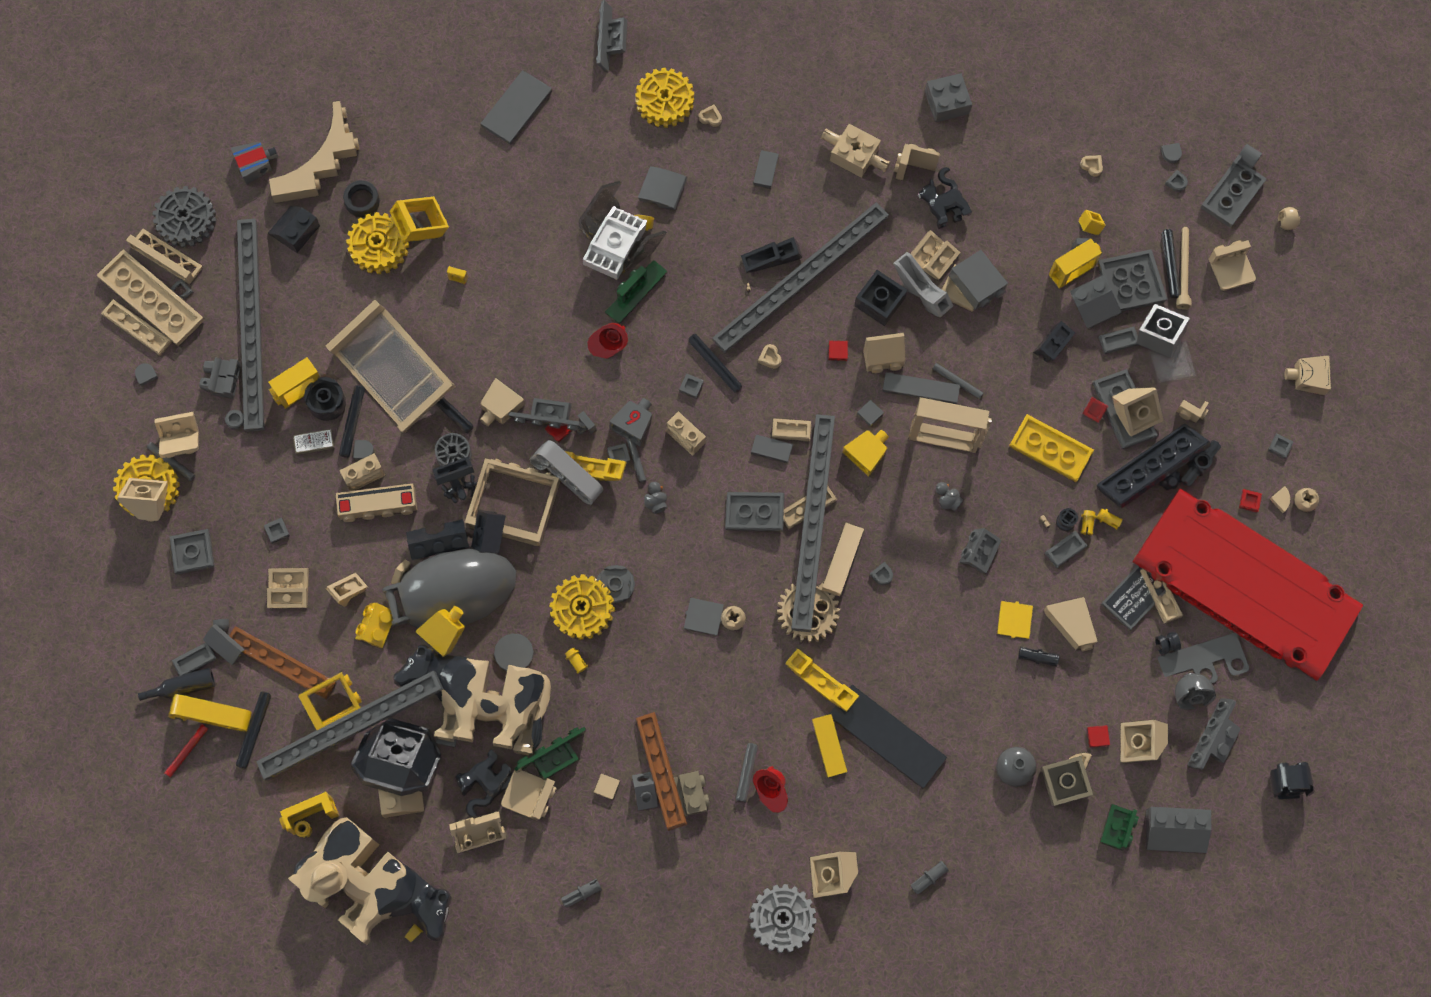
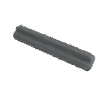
M748 743L736 795V800L740 802H746L758 748L753 743Z

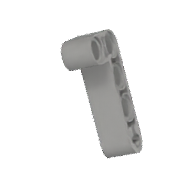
M548 440L542 444L530 458V462L534 467L539 470L547 468L586 504L592 505L603 491L601 484L553 441Z

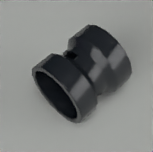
M1071 508L1063 509L1056 519L1057 527L1062 531L1073 529L1078 521L1077 512Z
M1175 631L1168 633L1167 636L1160 635L1155 637L1156 645L1161 644L1162 649L1158 650L1160 655L1168 654L1171 650L1174 652L1181 650V642Z

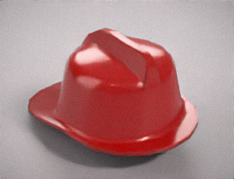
M617 323L604 325L589 337L587 342L588 349L593 356L607 359L627 346L628 335L625 331V326Z
M773 766L766 770L756 771L753 775V783L760 801L772 812L779 813L784 811L788 804L784 775L774 769Z

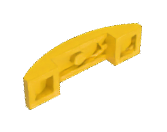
M565 451L594 479L605 481L622 480L626 461L609 458L606 461L576 456L573 452Z
M799 649L785 663L818 693L846 712L859 698L858 694L845 684L842 685Z

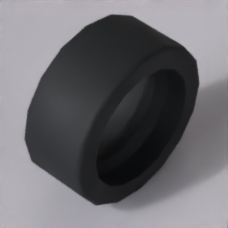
M363 180L354 181L344 190L343 199L346 209L350 214L356 217H366L367 214L372 215L378 209L380 199L377 189L372 183ZM360 190L369 191L372 194L371 203L365 207L353 206L351 196L355 192Z

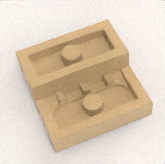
M931 230L927 232L911 252V255L920 267L937 280L942 277L960 254V251L948 241H942Z
M269 568L267 608H307L309 568Z

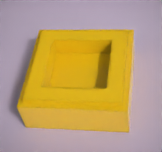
M448 267L447 275L449 280L463 284L467 282V271Z

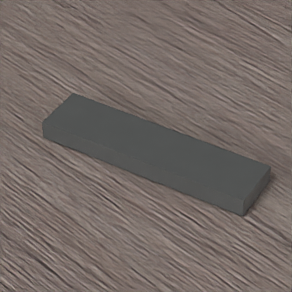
M886 372L882 392L957 404L960 385Z

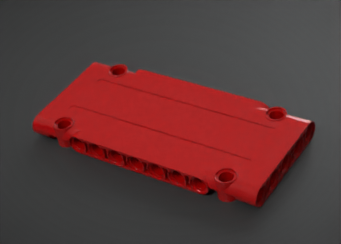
M1181 488L1177 491L1133 560L1134 564L1151 573L1155 581L1167 583L1166 587L1180 598L1276 659L1283 658L1287 666L1300 669L1316 681L1319 680L1363 607L1362 603L1346 594L1341 586L1330 584L1328 578L1226 512L1220 509H1212L1207 501L1198 500ZM1197 508H1200L1203 511V514L1199 513L1197 511ZM1158 568L1164 569L1166 574L1160 573ZM1330 592L1336 596V599L1331 597ZM1293 654L1299 657V661L1294 659Z

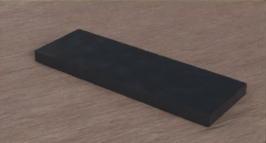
M1184 423L1096 486L1100 492L1122 509L1211 446L1210 441Z
M851 685L850 689L858 694L859 698L847 712L835 706L829 713L832 715L833 720L923 789L947 757L858 688Z

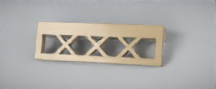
M142 229L136 238L130 235L126 240L132 249L189 285L203 268L202 265L145 229ZM146 235L150 238L151 244L146 245L140 240ZM154 247H165L166 254L159 253L154 250ZM178 255L181 263L173 262L169 259V256ZM192 264L197 268L191 274V272L184 269V266Z

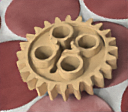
M824 583L819 587L816 586L813 621L818 626L812 628L811 632L792 631L793 618L790 616V613L794 610L793 603L795 601L796 586L791 584V591L785 589L784 592L787 596H780L783 602H778L777 606L782 609L777 610V614L782 615L778 618V622H784L781 625V629L788 628L786 635L793 633V639L800 636V642L804 638H807L808 643L811 642V638L818 642L819 636L823 639L826 638L825 632L832 633L830 627L836 628L837 624L834 621L839 620V616L835 614L839 613L840 609L835 608V606L838 605L839 601H833L835 595H829L828 592L822 590ZM818 604H824L826 606V610L819 611L816 608V606Z

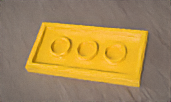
M1026 414L1009 445L1014 450L1074 482H1077L1094 451V449Z

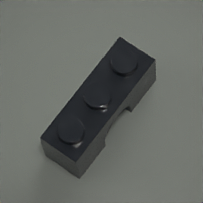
M463 519L444 523V530L437 534H428L425 528L406 532L411 559L416 560L439 553L468 548V537Z

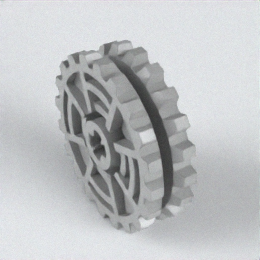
M786 884L782 888L774 885L771 891L767 888L763 891V896L759 894L756 898L758 903H753L751 907L754 912L750 913L749 919L753 920L750 928L756 931L753 935L755 938L761 939L760 944L762 946L767 944L770 951L776 948L778 953H782L784 949L788 952H792L793 947L799 949L802 947V941L808 942L810 939L808 934H812L815 930L812 925L816 923V918H813V914L816 911L815 908L810 907L812 901L811 899L806 900V893L797 892L798 888L795 886L789 889ZM781 913H784L785 917L788 918V922L785 921V924H781V920H777V916L780 917Z

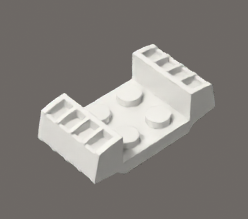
M613 206L591 241L583 258V265L617 280L623 271V263L634 243L642 238L647 221Z

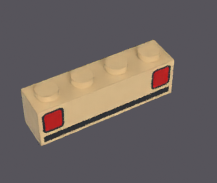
M413 483L336 493L338 517L344 522H353L355 518L361 517L365 520H370L377 515L391 517L394 513L400 512L403 515H409L417 510L416 492Z

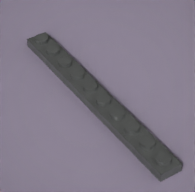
M432 671L256 761L263 779L268 780L444 690L437 673Z

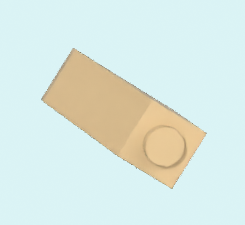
M1084 597L1045 607L1044 613L1075 650L1087 651L1093 649V645L1098 641Z

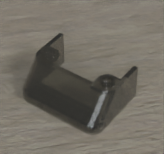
M621 181L602 185L580 217L579 228L590 241L593 240L613 206L620 209V204L614 195L621 186ZM664 230L642 237L639 241H636L623 263L622 273L630 271L650 256L667 232Z

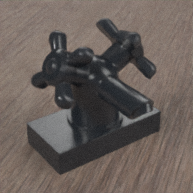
M469 456L432 469L437 485L443 484L441 489L445 491L443 494L445 497L452 499L454 503H458L459 501L455 498L456 493H458L459 499L463 501L466 499L464 489L469 490L470 497H473L477 482L474 481L475 476L472 474L474 469ZM471 474L470 482H466L464 476ZM450 482L452 487L448 489L444 483Z

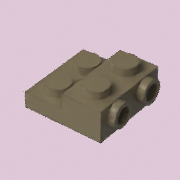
M695 771L674 777L685 817L707 812L710 802L708 794H703L702 787H706L704 776L699 775V772Z

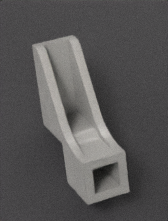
M906 252L893 263L904 287L908 292L920 297L925 309L929 313L941 317L953 307L947 292L941 290L930 280L910 253Z

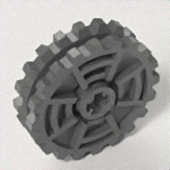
M184 186L183 189L175 187L173 192L168 190L165 197L160 196V203H155L157 210L153 211L152 214L156 217L153 219V223L156 225L160 236L164 237L167 243L171 241L173 246L180 244L182 248H185L187 244L193 247L196 242L201 244L204 237L208 238L210 236L209 231H214L213 223H216L217 220L214 217L216 211L213 209L210 199L205 197L204 192L200 191L198 193L197 188L194 187L191 190L188 186Z

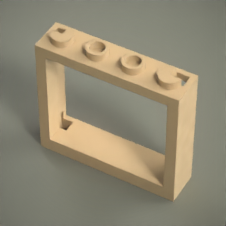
M920 397L911 423L908 440L976 453L977 448H981L982 442H984L990 428L991 418H988L989 411ZM924 418L976 429L974 433L925 424L923 420Z
M485 458L465 520L466 527L475 528L476 514L490 470L551 486V490L538 533L504 525L502 537L540 547L559 488V478L551 475V473H538V470L534 468L523 469L515 463H509L508 465L502 463L499 459L489 460Z

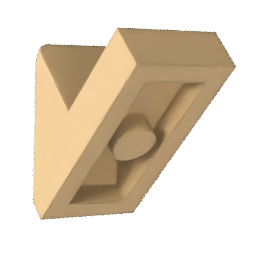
M354 573L327 586L326 590L337 603L346 607L351 598L363 593L368 586Z

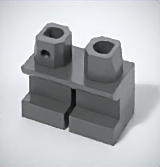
M216 357L214 361H205L203 371L210 373L211 377L210 379L201 378L199 387L202 390L209 391L211 395L234 399L237 386L236 381H238L241 368L237 359H230V361L221 360Z

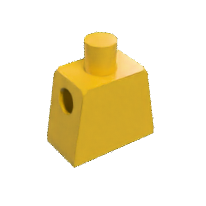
M880 430L875 436L870 431H866L845 445L842 453L869 477L887 451V447L883 443L889 436L883 430Z
M456 606L450 612L442 609L419 627L416 633L442 656H446L452 652L465 628L458 621L464 613Z

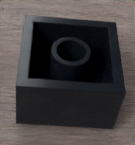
M876 270L856 296L854 306L885 326L905 300L908 290L879 270Z

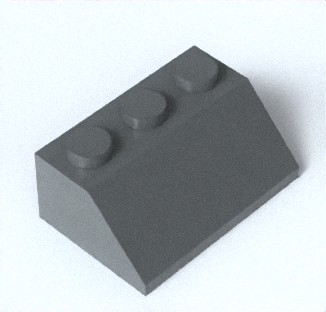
M1150 807L1146 810V850L1207 853L1211 835V810Z

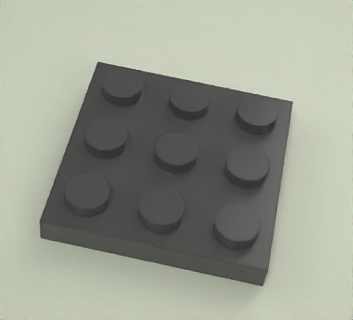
M1152 249L1098 261L1101 276L1105 275L1121 311L1167 301Z

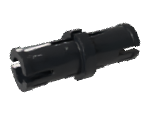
M1020 646L1019 659L1035 662V664L1042 663L1057 667L1059 654L1044 652L1039 648L1035 650Z

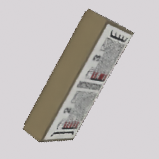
M331 429L293 435L296 455L334 449Z

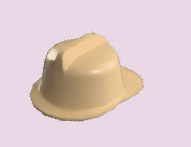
M327 861L312 868L300 880L299 888L302 896L310 902H319L339 892L347 883L348 875L346 868L337 861Z

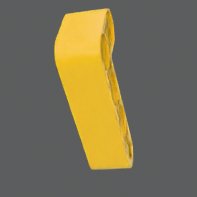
M175 694L168 717L175 719V717L181 718L183 721L188 719L247 732L252 712Z

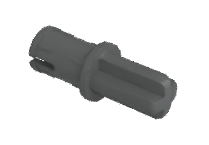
M940 861L928 872L924 871V875L912 883L911 888L916 894L921 893L931 884L934 885L938 878L949 871L948 868Z
M594 879L581 887L577 886V890L562 897L561 900L565 907H569L581 900L586 901V898L602 889L597 879Z

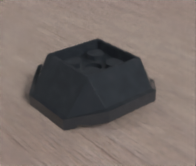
M390 718L365 732L351 762V769L356 773L363 785L399 796H405L418 791L428 790L441 760V753L428 728Z

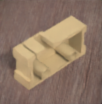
M499 811L475 819L472 817L449 824L451 835L455 837L457 853L506 839L504 827H501Z

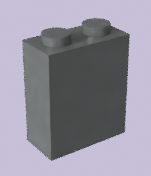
M982 250L953 267L949 274L951 280L975 310L979 307H986L993 298H1000L1004 295L1008 285L1007 281Z

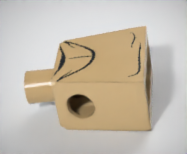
M1329 356L1299 359L1295 364V369H1285L1284 377L1286 380H1295L1296 390L1326 395L1331 390Z

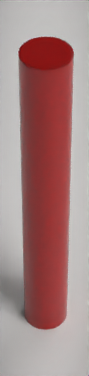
M204 725L200 726L164 772L170 778L207 732V727Z

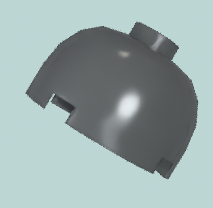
M1188 673L1175 686L1176 702L1184 710L1196 709L1192 706L1194 704L1203 703L1204 706H1207L1216 698L1213 684L1203 675Z
M1012 747L1000 754L997 759L996 770L1002 782L1013 787H1020L1033 779L1037 765L1030 751L1022 747Z

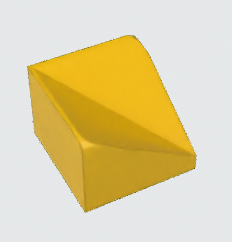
M1085 210L1079 218L1083 231L1094 235H1099L1106 226L1100 214Z

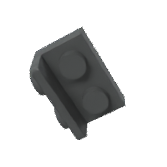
M985 528L974 529L969 535V542L963 549L959 562L961 564H969L981 573H987L1002 539Z

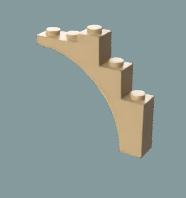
M340 101L333 102L331 129L320 150L297 170L284 176L269 179L271 195L275 203L319 196L318 190L321 189L319 179L338 176L337 170L340 169L339 159L357 156L356 150L360 149L358 138L354 139L353 133L349 131L348 123L345 124L344 119L347 118V112L345 107L342 108Z

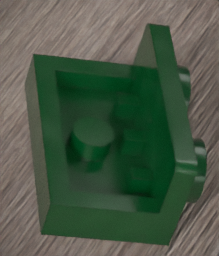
M1111 804L1099 843L1121 851L1130 847L1133 840L1131 831L1132 828L1136 827L1139 819L1136 816L1137 810H1128Z

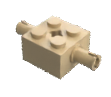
M848 124L840 136L827 128L824 130L825 132H823L821 139L835 145L831 152V162L861 178L870 165L886 172L890 161L876 155L880 147V139L851 124Z

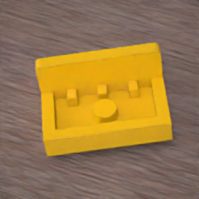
M370 603L363 611L364 618L362 623L356 628L355 633L357 635L355 639L367 642L378 648H383L392 625V614L389 608L378 603Z

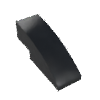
M794 237L777 244L772 242L741 255L747 273L764 270L803 258L798 242Z

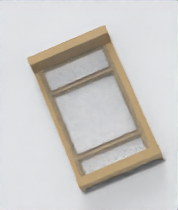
M376 300L367 306L326 345L327 349L341 360L398 424L397 427L402 433L407 432L442 397L456 387L392 315Z

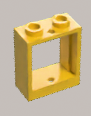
M434 196L398 200L390 210V214L404 242L440 238L449 228L447 220L444 218ZM425 211L432 227L416 229L409 213Z
M1089 239L1054 261L1049 276L1059 289L1096 266L1102 254L1100 246L1094 243L1092 239Z
M308 357L270 380L268 382L271 386L269 391L278 406L282 404L286 409L303 398L307 386L311 382L313 383L318 380L320 376Z
M341 672L299 694L298 697L316 730L360 709L359 703L362 700L357 692H352L350 686L353 684L347 674L344 676ZM340 680L353 705L322 721L309 695Z

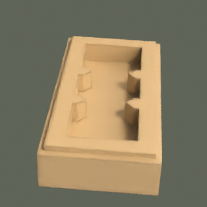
M773 419L772 439L810 441L811 421Z

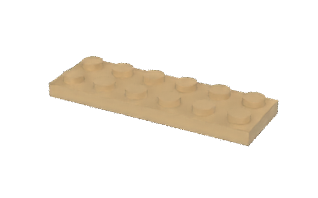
M124 249L97 274V277L177 346L204 321V318Z

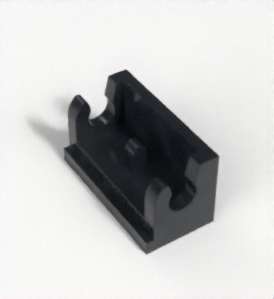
M1060 321L1054 325L1033 353L1037 356L1043 355L1045 362L1053 361L1075 332L1064 322Z
M478 510L471 548L479 552L499 553L506 515L497 514L494 511Z

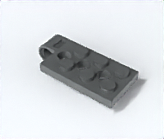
M1246 144L1200 208L1231 228L1266 181L1265 177L1252 169L1262 153ZM1241 174H1248L1250 180L1243 179ZM1231 187H1238L1240 193H1234ZM1228 200L1230 206H1224L1221 201Z

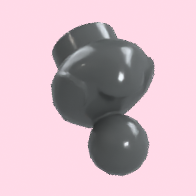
M651 482L648 485V491L652 495L646 494L644 496V505L646 508L652 509L653 514L667 509V495L664 492H660L663 487L658 482Z
M940 482L936 485V492L939 495H945L939 499L941 508L951 509L955 512L964 500L960 497L959 491L955 488L949 490V484L945 482Z

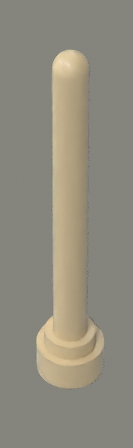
M1188 227L1182 228L1181 295H1179L1176 301L1177 309L1186 310L1192 307V299L1188 295Z

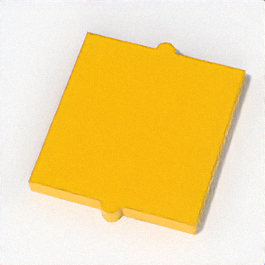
M1001 601L997 634L1011 636V638L1029 639L1033 606L1019 604V602Z

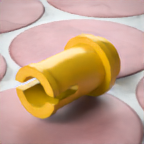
M1101 509L1097 515L1100 523L1104 522L1116 530L1123 520L1108 512V509Z
M1085 510L1084 514L1081 515L1083 517L1081 534L1086 535L1088 527V535H1093L1094 520L1097 519L1096 512Z
M575 647L565 653V659L571 662L578 674L588 668V665L579 655V650H576Z
M300 821L295 825L294 831L297 836L305 838V836L309 837L312 834V828L308 822Z

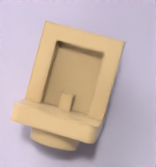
M1183 400L1176 412L1180 413L1179 415L1183 419H1190L1196 423L1199 418L1203 420L1207 414L1208 409L1206 407L1208 402L1205 401L1199 409Z

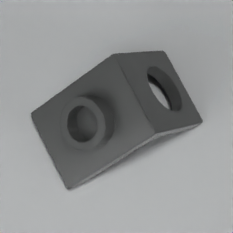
M651 772L632 775L638 810L658 807ZM641 778H648V780L644 782L638 781Z

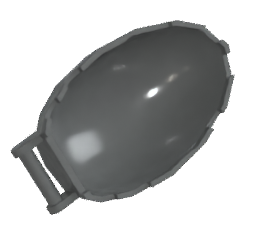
M474 549L445 552L432 556L415 565L404 575L401 582L382 589L383 593L386 594L392 614V625L398 626L409 622L410 625L419 628L436 612L442 609L450 612L454 606L463 611L464 614L458 621L464 626L480 620L505 603L515 588L516 570L507 558L495 553L479 552ZM399 590L406 614L404 617H400L393 593Z

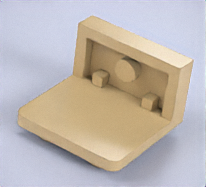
M905 144L903 152L898 154L894 172H897L896 179L903 180L907 164L935 171L940 153L934 149H924L914 144Z
M1239 240L1226 247L1224 245L1218 246L1210 255L1209 262L1221 290H1229L1253 283L1256 280L1246 255L1251 248L1248 240L1244 242Z
M193 412L155 419V426L160 438L159 455L161 458L191 454L199 449V429Z
M514 770L501 805L534 820H539L546 815L549 807L546 805L548 798L552 799L556 787L553 786L555 781L548 778L543 780L525 771L516 773Z

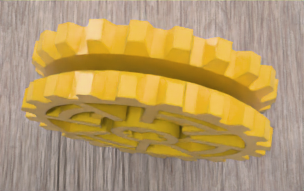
M662 68L661 71L654 69L652 74L646 73V78L640 79L639 83L641 85H637V93H635L637 111L642 112L641 117L643 119L647 118L649 124L654 122L656 127H659L661 124L664 128H668L669 124L676 126L678 121L684 122L685 116L689 117V111L693 110V86L688 84L689 79L687 77L683 78V73L680 71L675 73L672 68L669 71H666V68Z
M376 212L374 216L367 214L365 219L360 217L358 219L359 223H353L351 226L353 230L348 231L350 239L346 240L347 245H349L347 249L353 262L356 265H360L359 268L361 270L366 268L368 273L376 271L377 274H381L382 271L389 273L391 268L397 269V264L404 262L403 256L408 255L406 248H409V242L403 241L393 218H389V215L386 213L380 216L379 212Z
M140 455V459L133 457L130 463L125 462L123 464L124 468L122 470L118 469L117 473L119 476L114 478L116 486L113 487V491L117 494L115 495L117 501V497L128 479L135 478L168 481L164 510L168 512L170 510L169 505L176 503L174 497L179 496L177 488L180 487V483L177 482L178 476L174 469L164 462L162 458L155 459L154 455L146 458L145 455ZM121 503L119 504L125 511L129 512L130 515L134 516V515H133L128 509H126Z
M581 574L580 578H577L575 575L571 576L570 581L565 579L562 586L558 585L556 587L557 593H552L551 597L554 601L550 603L549 607L553 609L550 615L555 619L554 624L560 627V631L564 634L568 632V636L571 638L577 636L579 640H584L585 636L592 639L593 634L600 635L603 628L607 629L609 627L607 622L613 620L611 612H615V607L611 605L614 602V598L609 595L611 592L607 587H604L605 585L602 581H597L593 576H590L588 579L586 575ZM581 603H583V604L585 605V606H584V608H585L584 611H582V610L580 609V606H579V605H580Z

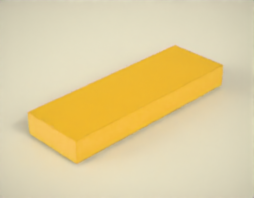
M829 714L812 719L827 777L847 772L832 715Z

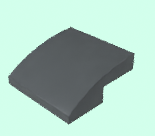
M650 166L638 199L643 202L655 203L661 208L675 210L687 177L673 171Z

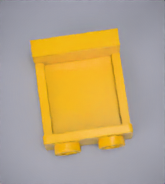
M324 792L280 811L282 817L279 820L283 829L296 835L294 831V823L322 810L331 819L338 817L339 813L333 798L327 792Z

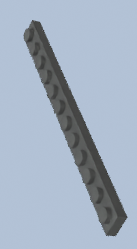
M877 202L716 334L712 341L724 353L729 351L883 223L889 214Z
M256 219L237 220L244 430L246 432L265 430Z
M816 414L792 631L811 632L835 424V416Z

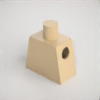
M495 378L481 401L480 405L485 414L480 418V421L488 427L495 419L504 424L511 418L509 412L517 413L524 407V399Z

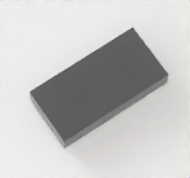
M761 150L753 185L771 188L779 154Z
M1135 327L1098 337L1104 354L1139 345L1136 344L1138 335Z
M756 435L751 454L788 463L793 444Z
M1074 531L1047 550L1045 554L1053 565L1058 568L1085 549L1087 544Z
M216 624L210 628L203 638V641L231 665L239 659L245 650Z
M204 643L177 657L172 662L179 676L192 673L217 660L212 648L207 643Z

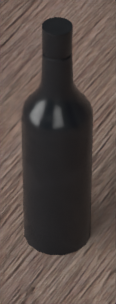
M211 668L166 679L157 688L138 693V698L140 701L158 696L172 699L175 694L187 695L215 687L213 672Z

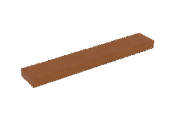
M236 626L229 635L245 649L243 654L308 690L329 679ZM336 682L315 692V694L327 699Z
M653 712L638 717L636 721L667 830L670 831L686 826L687 821L657 716Z

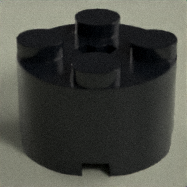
M328 377L318 378L313 383L311 382L305 390V402L311 414L317 419L323 421L335 420L343 413L346 407V397L342 388L334 379Z
M1300 762L1290 766L1289 763L1277 764V769L1270 771L1274 798L1278 796L1280 800L1298 799L1303 793L1307 797L1315 792L1308 762Z

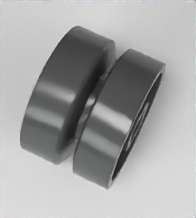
M446 434L435 445V455L440 466L468 456L470 460L472 459L469 443L460 434Z

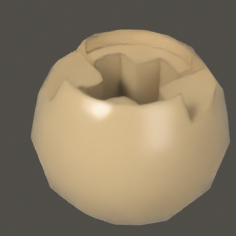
M1294 207L1282 209L1278 215V221L1281 222L1280 227L1284 230H1293L1299 226L1300 216L1298 217V210Z
M1303 488L1295 494V505L1303 512H1310L1318 506L1319 495L1311 488Z
M728 607L721 615L722 624L729 630H738L745 624V613L739 607ZM730 615L737 616L736 622L729 620Z

